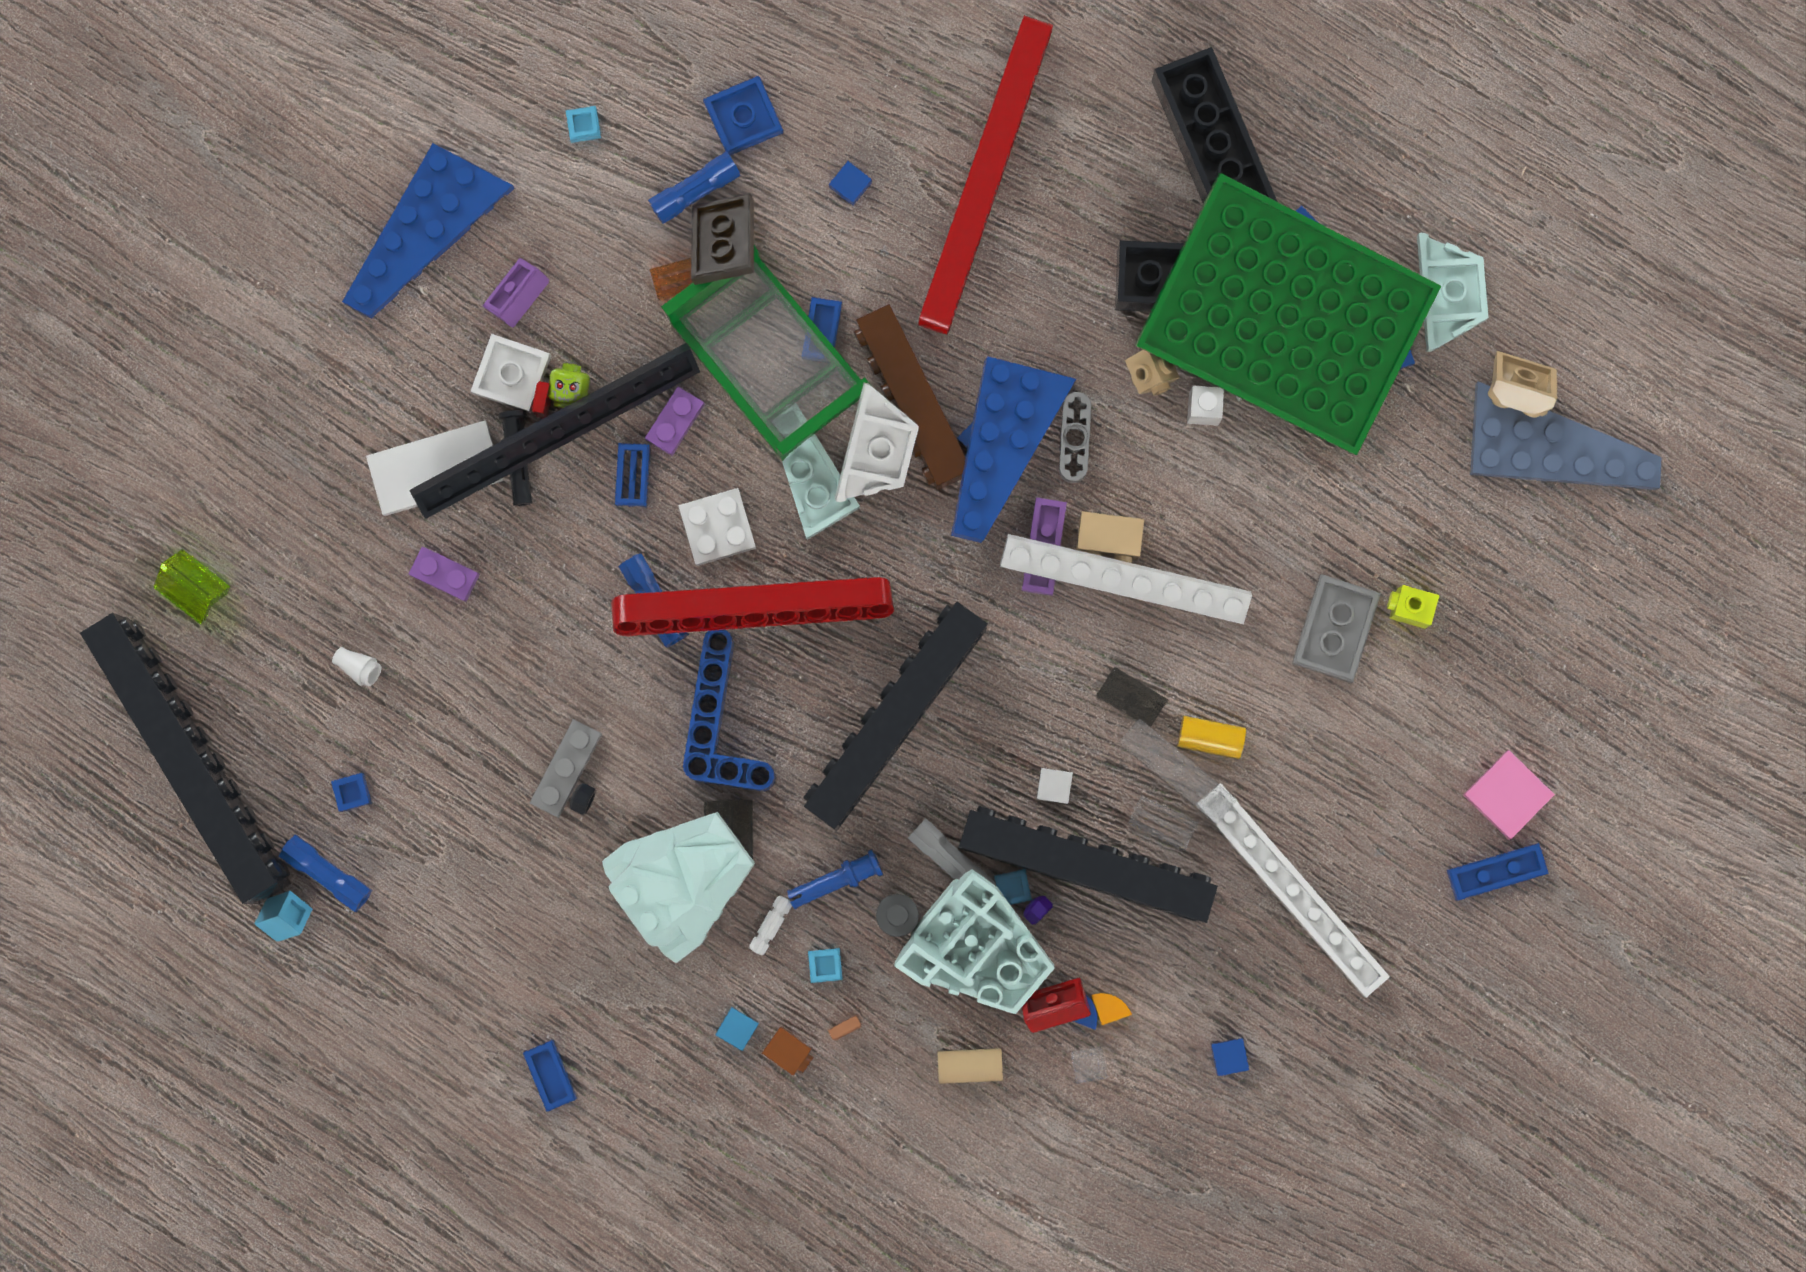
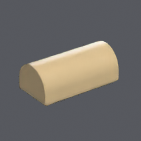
M1001 1048L937 1051L939 1084L1003 1081Z

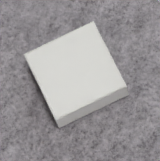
M1041 768L1036 800L1068 804L1073 773Z

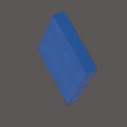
M760 76L703 99L723 148L730 156L784 133Z

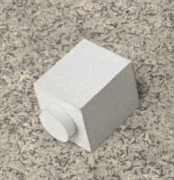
M1192 386L1188 399L1187 424L1218 426L1223 415L1224 389L1220 387Z

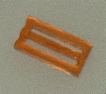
M691 258L650 269L658 301L674 297L692 284L688 283L663 291L661 286L690 279L691 270L661 279L658 277L691 268Z

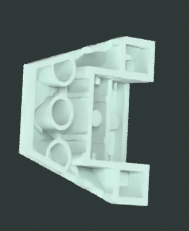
M718 812L628 841L602 861L605 874L611 881L609 890L645 941L651 946H658L661 952L675 963H678L704 942L707 937L706 934L714 922L720 918L723 908L729 899L735 895L755 864Z
M973 869L963 874L959 880L955 879L950 883L911 932L910 940L902 948L894 963L896 968L921 985L930 987V984L944 987L949 989L948 993L956 996L959 993L977 998L978 1003L1013 1014L1020 1010L1055 969L1051 959L1027 929L999 888Z

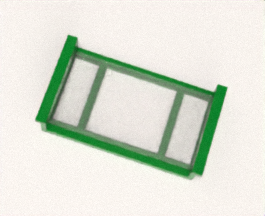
M755 245L754 273L698 285L692 283L661 306L667 315L670 325L691 348L692 352L782 461H784L789 453L860 399L863 384L869 383L865 377L862 380L858 377L763 263Z

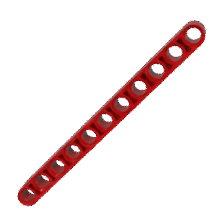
M1025 15L1022 19L927 293L918 326L945 335L949 333L1048 46L1053 24Z

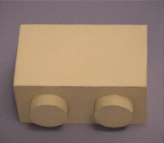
M1082 511L1079 520L1076 550L1104 557H1112L1113 559L1132 563V560L1137 561L1141 552L1144 519Z

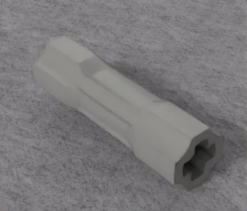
M926 818L908 837L913 844L934 860L954 880H959L963 874L973 869L995 885V882L986 873L966 858Z

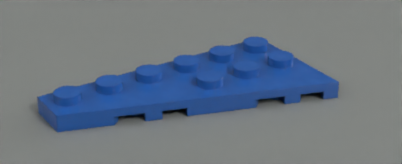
M432 143L342 301L344 305L372 319L399 294V291L412 279L415 280L433 260L436 261L471 229L470 226L483 214L489 213L494 208L493 205L504 195L507 196L515 189L514 186Z
M987 356L984 360L951 536L978 543L984 541L1076 381L1075 378Z

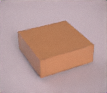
M856 1014L828 1029L832 1040L836 1041L859 1029L862 1023Z

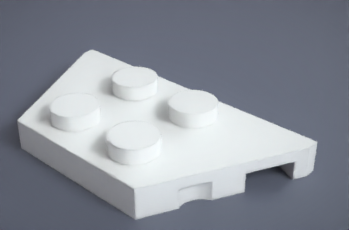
M869 383L863 384L835 495L837 502H844L848 498L860 495L876 494L884 489L892 490L904 487L919 426Z

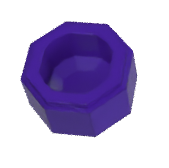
M1038 896L1026 906L1023 917L1031 925H1036L1053 908V904L1045 896Z

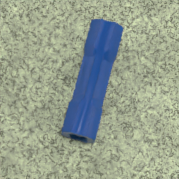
M724 152L708 162L704 168L675 186L666 188L648 201L661 223L664 224L682 213L686 207L715 189L724 187L741 175L730 155Z
M642 553L634 555L618 566L629 586L636 594L662 592ZM688 632L658 634L666 648L689 635Z
M296 834L286 842L278 856L296 870L308 874L333 893L337 900L354 912H357L366 903L373 891L354 876L345 874L319 855L316 848Z

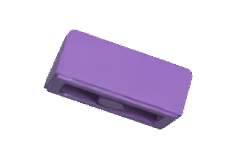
M519 258L482 306L513 328L547 286L549 279L538 268Z

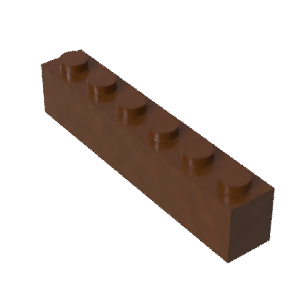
M890 304L856 319L857 330L853 331L860 347L866 346L871 357L867 358L873 374L877 375L880 373L884 385L880 387L885 398L890 402L893 401L898 409L919 426L912 453L915 458L920 456L925 465L921 471L927 484H934L938 491L961 480L966 458Z

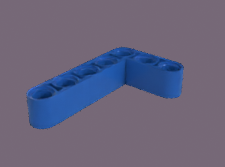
M726 629L708 631L703 640L683 770L690 779L697 782L754 791H767L774 785L776 780V774L768 763L717 755L734 641ZM717 635H723L727 638L726 647L720 651L711 648V640ZM711 666H718L722 669L721 678L715 682H710L706 679V671ZM706 697H714L717 700V707L711 713H705L701 710L700 704ZM704 727L709 728L712 732L711 740L706 744L697 743L696 732ZM698 758L704 759L707 763L706 771L701 775H693L690 770L691 763ZM728 763L736 764L738 767V774L732 780H725L721 775L722 768ZM765 768L768 770L769 780L766 784L757 785L753 782L752 775L756 769Z

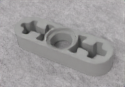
M1081 392L1069 394L1065 398L1062 408L1059 474L1064 481L1072 484L1082 481L1088 470L1091 401L1087 395ZM1074 400H1080V405L1086 408L1082 409L1079 414V422L1085 421V425L1066 423L1067 420L1073 422L1074 410L1068 408V405H1073ZM1071 430H1079L1084 436L1083 443L1079 446L1070 445L1066 440L1067 433ZM1065 450L1071 453L1084 452V456L1077 455L1076 465L1082 467V471H1077L1076 476H1070V471L1065 470L1064 466H1069L1071 462V454L1065 455Z

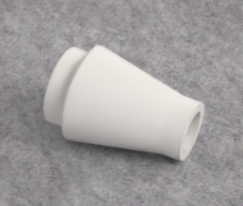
M340 647L335 652L332 659L333 664L341 668L360 686L366 685L369 687L373 685L381 673L382 667L377 663L376 658L349 651L343 647Z

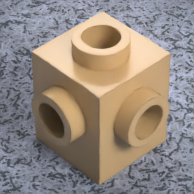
M1145 350L1125 360L1132 382L1139 394L1152 392L1153 396L1162 394L1171 389L1170 383L1180 378L1175 365Z

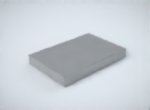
M1320 574L1292 664L1353 683L1381 593Z

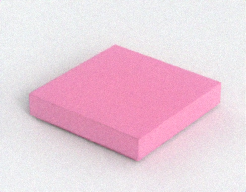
M1507 750L1463 794L1508 840L1512 839L1555 795L1510 750Z

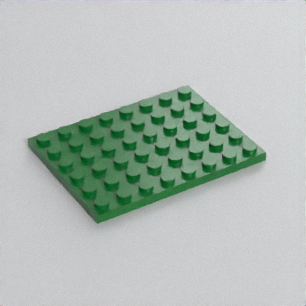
M1220 173L1201 208L1135 346L1353 455H1357L1441 285Z

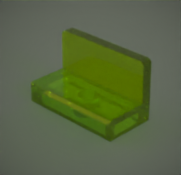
M183 549L161 564L154 583V589L199 624L206 620L211 606L225 597L230 589L227 583Z

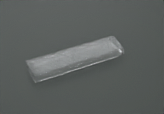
M1140 718L1119 741L1123 748L1216 825L1237 801L1234 796Z

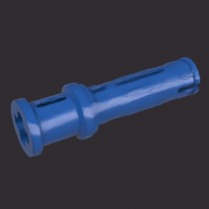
M873 849L868 850L867 855L854 861H843L841 864L842 868L794 889L787 890L789 899L802 894V897L791 901L793 908L797 909L847 885H850V887L854 886L855 888L859 886L860 881L873 875L882 876L883 871Z

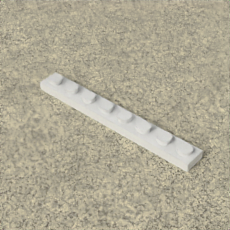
M1011 534L1007 535L1000 561V567L1244 624L1252 598L1251 591Z
M1221 783L1196 804L1364 998H1367L1390 977Z

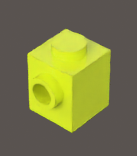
M1402 585L1396 592L1392 591L1387 604V609L1391 610L1389 619L1426 629L1432 625L1439 595Z

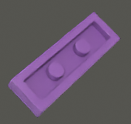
M1036 498L1030 539L1060 546L1067 502ZM1024 572L1022 591L1053 596L1054 579Z

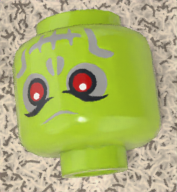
M563 363L562 368H556L551 371L548 397L554 401L553 406L564 408L588 395L590 377L588 374L581 372L580 365Z

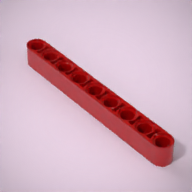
M883 577L624 594L612 599L611 610L614 633L620 636H640L880 619L890 616L894 612L890 581Z

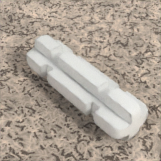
M779 895L772 905L774 907L773 910H769L757 931L759 933L758 936L754 937L749 945V948L759 955L765 954L769 947L768 942L773 940L785 919L783 918L784 914H788L792 907L791 901Z

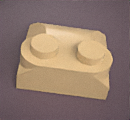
M1497 351L1494 359L1492 384L1488 391V396L1492 399V403L1500 408L1510 407L1522 411L1525 415L1533 418L1544 416L1550 409H1553L1557 400V369Z

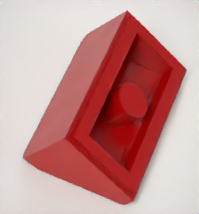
M1080 977L1036 990L1022 1006L1024 1022L1032 1033L1091 1015Z

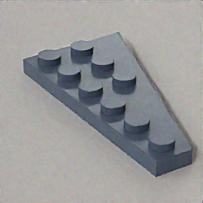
M1479 381L1475 384L1470 475L1658 490L1660 488L1662 457L1551 411H1548L1544 416L1533 418L1525 415L1522 411L1510 407L1500 408L1494 405L1492 399L1488 396L1490 386Z

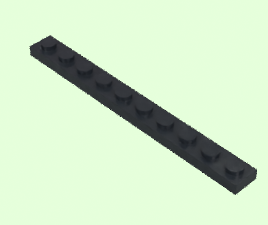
M685 343L410 489L409 491L424 519L700 373L691 348Z

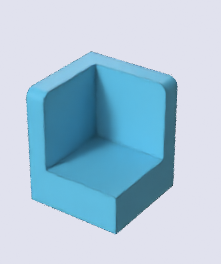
M287 891L268 898L254 924L272 939L279 942L300 935L313 908L293 892Z

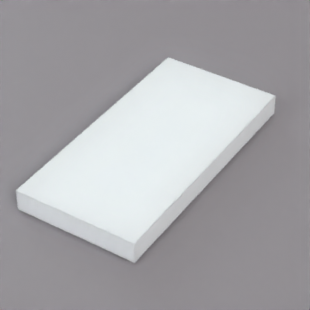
M486 420L367 455L366 458L382 515L388 516L418 507L409 491L410 489L493 446ZM502 478L492 484L504 481V479Z

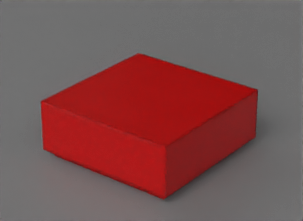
M539 381L536 385L532 411L537 418L544 419L549 415L552 401L548 397L550 383Z

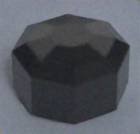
M585 783L580 784L573 792L570 809L582 815L586 814L595 798L596 788Z

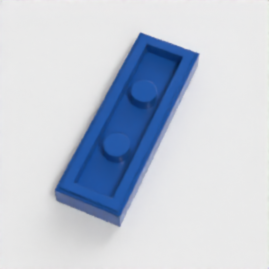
M1539 843L1446 870L1456 901L1549 874Z

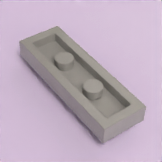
M573 719L530 804L559 818L602 733Z

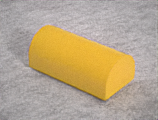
M1183 716L1177 747L1240 759L1245 742L1246 728Z

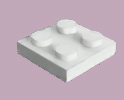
M491 334L470 392L474 395L531 413L536 385L539 381H543L551 354Z
M739 488L678 505L696 566L756 549Z

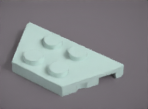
M1419 233L1417 235L1420 275L1441 285L1424 320L1426 352H1432L1489 318L1484 259L1482 256L1470 251L1464 252L1459 247L1448 242L1444 244L1431 239L1426 233Z

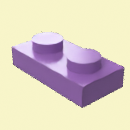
M677 387L646 435L645 440L673 456L705 403L682 388Z
M423 546L408 573L410 576L464 602H467L480 575Z

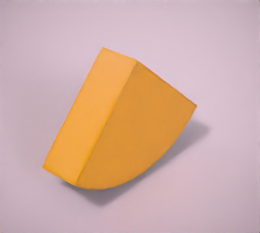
M1106 993L1091 995L1101 1025L1132 1015L1128 1006L1116 996Z

